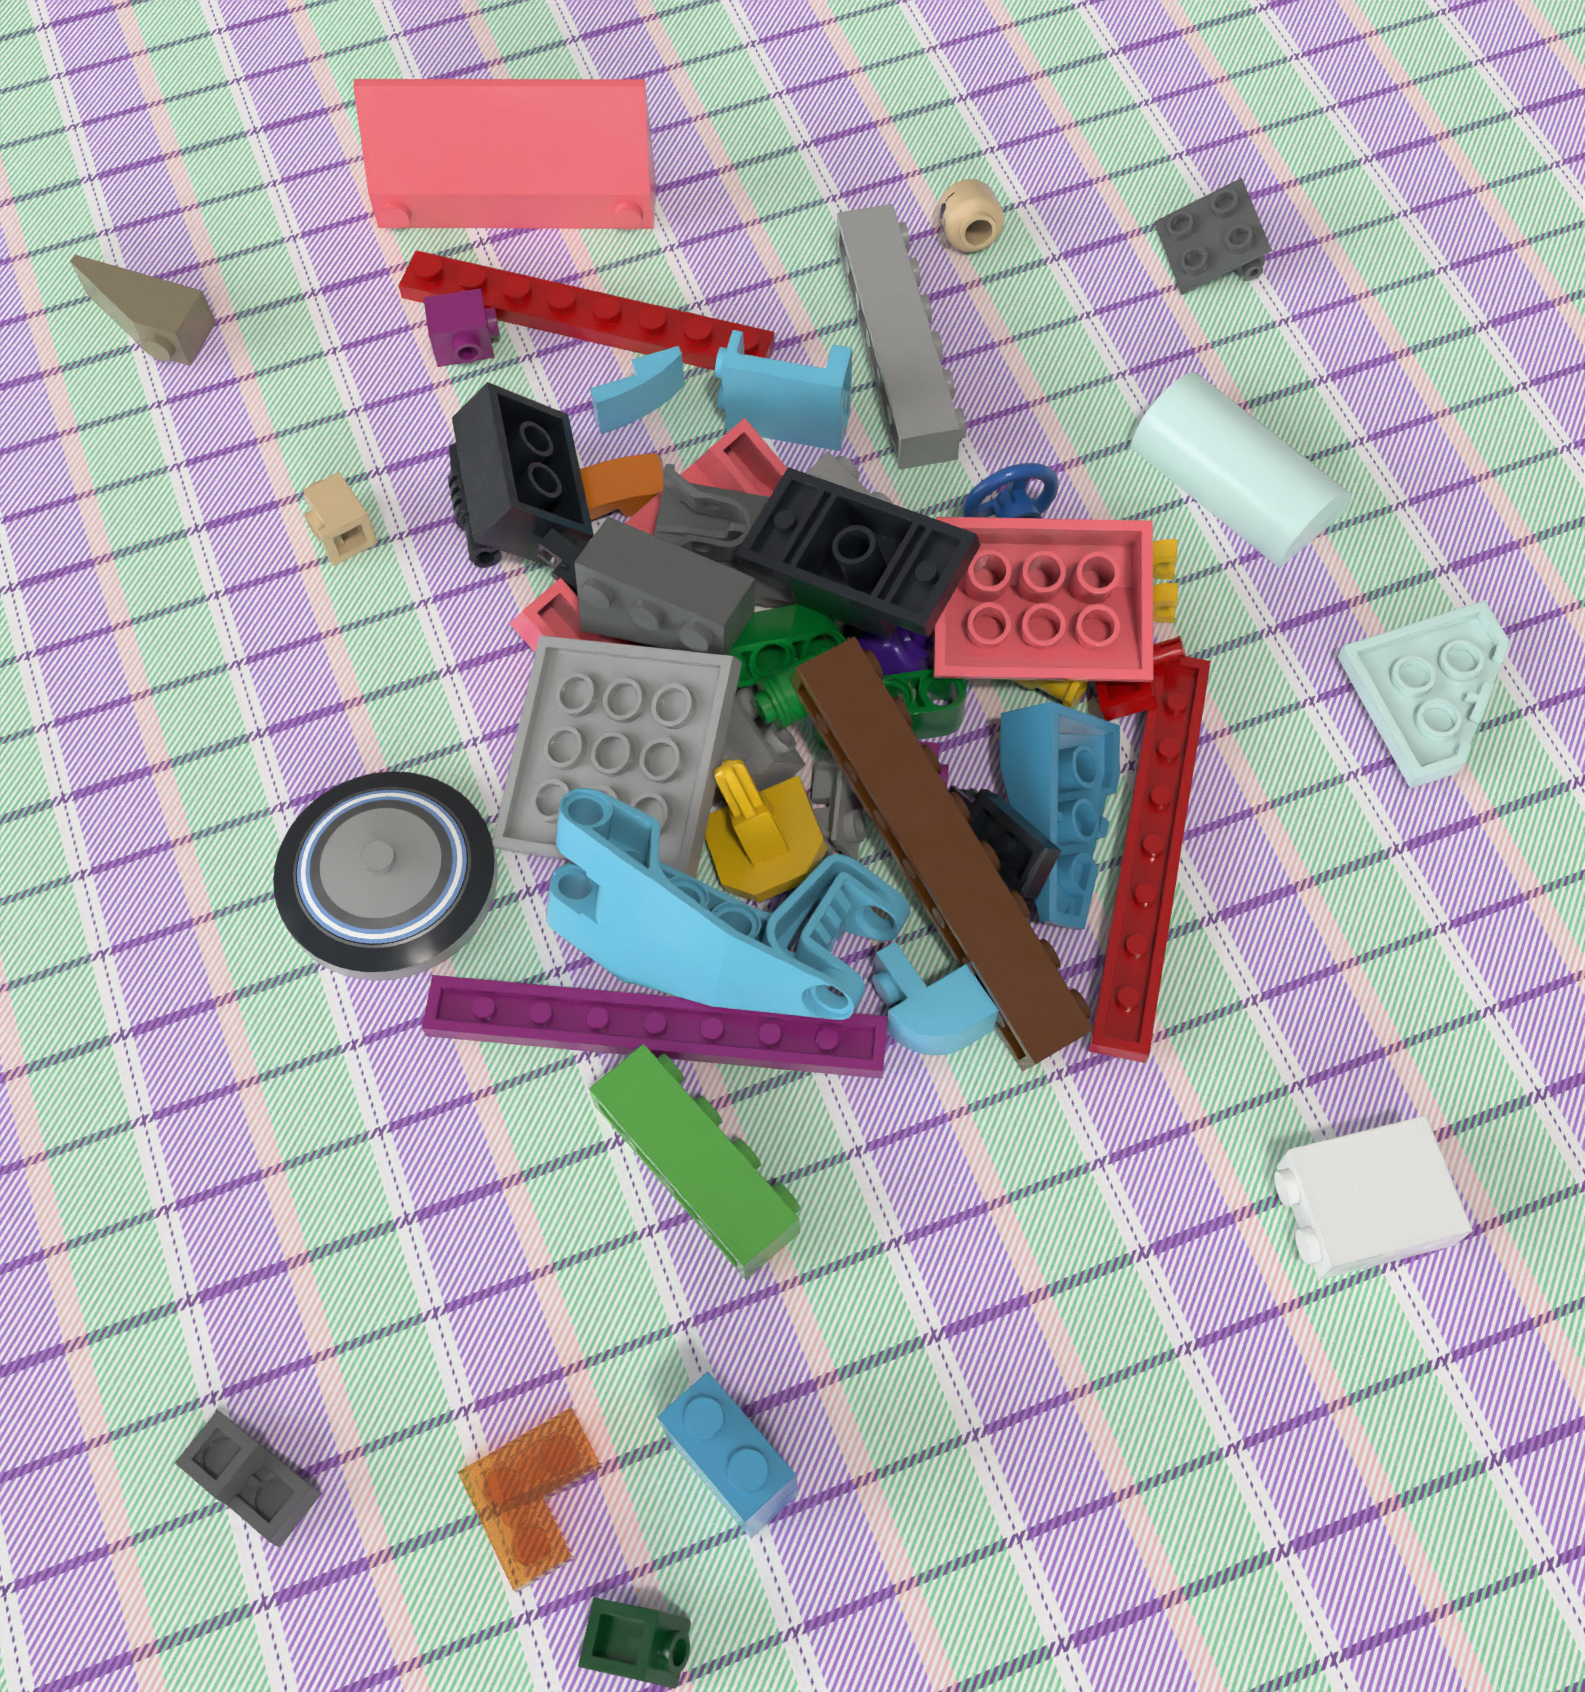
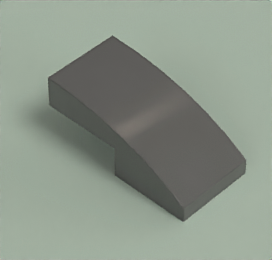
M219 1410L215 1412L175 1461L177 1466L215 1499L226 1504L267 1541L279 1548L322 1494Z

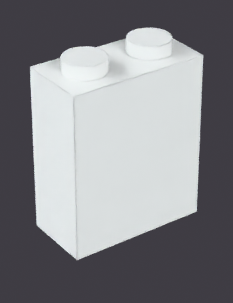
M1427 1115L1292 1148L1287 1151L1277 1165L1278 1171L1274 1175L1277 1193L1283 1205L1286 1207L1291 1206L1299 1227L1295 1232L1298 1251L1306 1265H1313L1318 1280L1455 1246L1473 1231Z

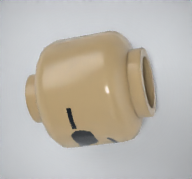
M965 179L956 182L945 190L939 200L937 209L939 223L946 238L953 247L964 252H977L990 246L1002 232L1004 224L1003 210L994 192L986 183L977 179Z

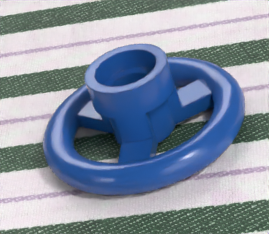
M1021 463L1003 468L983 479L970 491L962 506V517L987 518L995 515L996 518L1042 519L1041 514L1050 507L1057 496L1059 489L1058 477L1050 467L1040 463ZM1030 479L1041 480L1044 484L1042 492L1036 499L1028 497L1025 490ZM1008 484L1007 488L1001 491L996 498L982 503L993 491Z

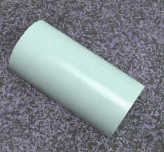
M1196 372L1185 374L1164 390L1143 416L1132 439L1131 448L1278 568L1285 565L1347 511L1351 502V493Z

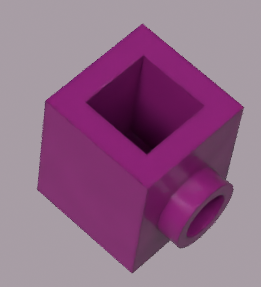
M481 288L423 298L428 334L437 367L495 358L491 338L500 337L495 307L485 308Z

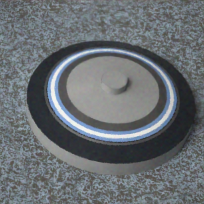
M400 771L379 772L356 777L331 788L309 804L296 818L287 831L277 854L273 876L274 896L280 917L299 947L317 963L333 972L356 979L372 981L394 980L422 973L441 964L469 942L484 922L491 908L498 881V864L495 847H493L487 825L479 811L463 794L450 785L426 775Z

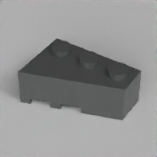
M611 517L606 518L574 562L581 631L673 650L727 655L754 614V577Z

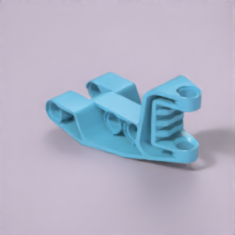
M592 788L571 790L563 796L560 802L555 838L556 846L561 854L574 863L562 865L553 872L549 885L546 921L553 931L624 983L640 985L712 1007L844 1020L849 1018L865 993V984L862 977L853 968L831 953L835 941H839L843 932L878 941H891L898 936L910 916L909 903L899 891L858 861L841 854L827 856L774 912H765L660 862V823L656 818ZM870 906L883 909L889 913L893 920L877 915ZM800 938L796 952H790L789 949ZM827 986H833L837 988L846 997L837 995L833 991L829 990Z

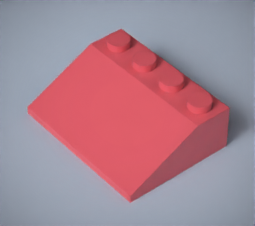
M936 517L937 520L976 533L981 546L932 630L934 678L1153 681V521Z

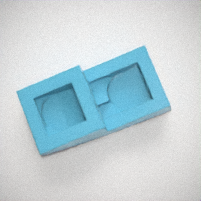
M679 346L632 359L634 376L590 388L595 420L601 434L621 428L648 415L671 399L685 385L682 353Z

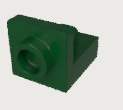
M594 1597L578 1667L675 1689L679 1684L681 1671L685 1668L690 1654L689 1631L691 1621L690 1619L659 1610Z

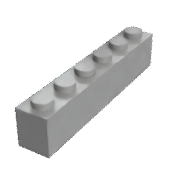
M893 204L837 213V249L899 469L958 460L959 440L966 438L967 433L965 416L962 408L955 409L952 402L955 396L953 376L950 369L943 370L940 362L943 360L942 341L939 332H931L929 324L932 321L931 305L928 295H920L918 289L921 284L918 261L916 258L909 259L907 251L910 249V240L907 225L905 222H898Z

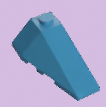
M1052 701L1001 713L999 739L1000 768L1010 806L1062 850L1038 898L1034 899L1040 922L1073 930L1085 929L1098 874V868L1093 859L1097 839L1106 838L1109 821L1102 816L1107 795L1116 793L1120 778V725Z

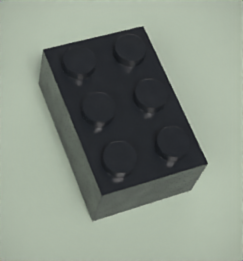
M486 382L452 417L473 540L476 543L551 567L537 555L539 543L551 528L574 545L579 539L588 542L594 536L569 415Z

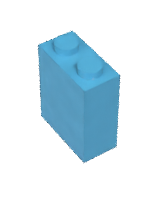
M708 1371L657 1416L669 1442L750 1539L798 1496L796 1473Z

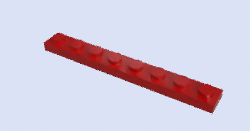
M415 250L398 285L403 299L424 303V297L481 288L485 308L495 307L498 321L645 355L679 346L682 353V363L714 371L719 348L728 347L732 330L743 332L744 355L770 359L775 346V333L773 331Z
M1186 656V658L1176 659L1155 666L1156 672L1153 683L1158 707L1146 710L1089 1052L1146 1063L1150 1055L1211 664L1209 660Z

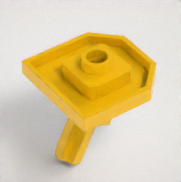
M726 759L722 761L721 766L714 770L713 777L728 806L710 813L705 838L724 889L727 892L760 903L799 886L818 867L828 846L799 775L759 792L742 760L732 761L731 759Z

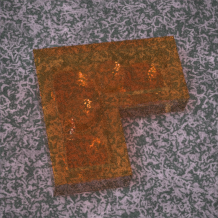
M572 1407L457 1472L511 1588L516 1593L574 1560L573 1554L546 1500L603 1468Z

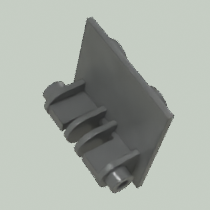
M1242 178L1154 221L1182 295L1234 269H1237V272L1245 276L1246 279H1255L1263 273V266L1265 264L1263 255L1272 251Z

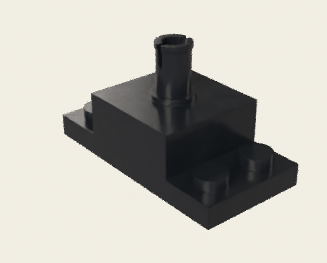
M788 467L735 556L742 567L786 583L798 605L890 640L897 626L929 637L981 544L978 535L974 532Z

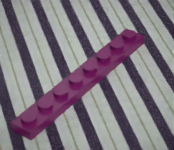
M432 975L422 1030L427 1037L630 1055L644 1044L656 1058L664 1053L670 1059L883 1079L888 1016L852 1013L847 1019L835 1020L712 1007L681 997Z

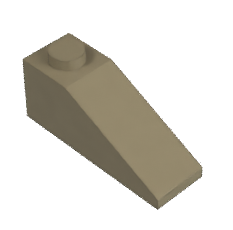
M79 255L73 256L70 262L86 294L144 351L161 361L171 360L189 366L192 364L216 325L202 290Z

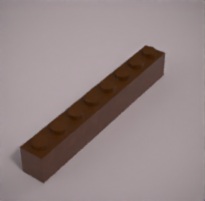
M853 637L797 666L791 686L958 966L962 967L966 964L998 1008L995 1028L1023 1072L1093 1031L1094 1029L1088 1021L1091 1018L1090 1009L1083 996L1074 988L1069 990L1058 971L1061 967L1060 960L1054 948L1044 938L1038 939L1028 922L1030 911L1022 896L1016 890L1012 889L1009 891L998 873L1001 867L995 851L986 841L982 840L980 842L969 825L971 816L965 802L956 792L950 794L939 776L942 770L934 751L927 744L921 746L910 728L912 726V718L906 705L899 697L895 696L892 698L882 682L884 675L878 659L871 650L866 649L863 651L857 639Z

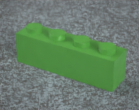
M643 1044L589 1088L594 1106L741 1276L747 1280L800 1234V1220L796 1213L801 1210V1207L783 1184L777 1181L773 1186H770L757 1171L761 1166L760 1160L742 1139L738 1138L732 1143L718 1126L723 1123L722 1118L710 1102L702 1095L694 1100L680 1085L685 1081V1078L674 1062L664 1053L656 1058Z

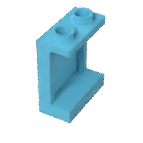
M732 330L728 347L719 348L715 364V377L722 379L717 405L719 410H724L726 431L729 432L741 420L746 418L762 438L841 451L851 414L852 348L832 345L826 368L744 355L743 332Z

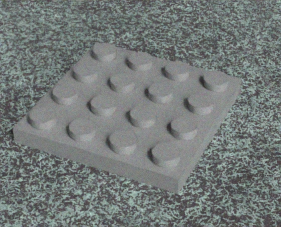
M539 635L492 841L493 847L505 851L571 861L561 854L556 846L555 838L560 802L563 796L571 790L592 788L656 818L660 823L659 861L696 879L716 787V781L713 777L714 770L721 763L742 662L729 655Z

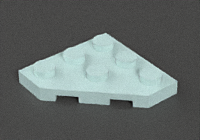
M1486 600L1344 645L1338 654L1340 663L1410 789L1459 773L1466 763L1472 747L1471 743L1484 715L1495 685L1496 676L1510 645V640Z

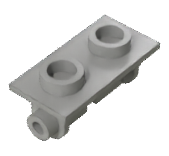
M826 752L821 755V760L815 763L812 801L815 804L830 803L829 807L813 809L828 846L822 859L833 855V851L840 850L844 855L858 861L859 843L864 841L866 835V823L862 813L863 806L831 752Z

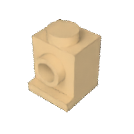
M340 472L324 480L316 481L303 490L304 499L311 509L304 513V517L317 540L322 541L326 554L333 566L378 543L367 512Z

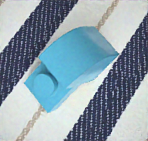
M896 941L876 952L875 976L872 977V981L879 996L887 1006L890 1007L896 1004V1006L888 1010L887 1031L902 1046L920 1054L946 1055L969 1046L994 1030L999 1010L966 964L927 987Z

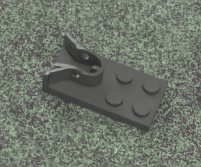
M666 464L663 472L664 487L654 536L754 577L756 604L773 607L797 604L786 583L742 567L735 556L770 497L689 483L675 471V464Z

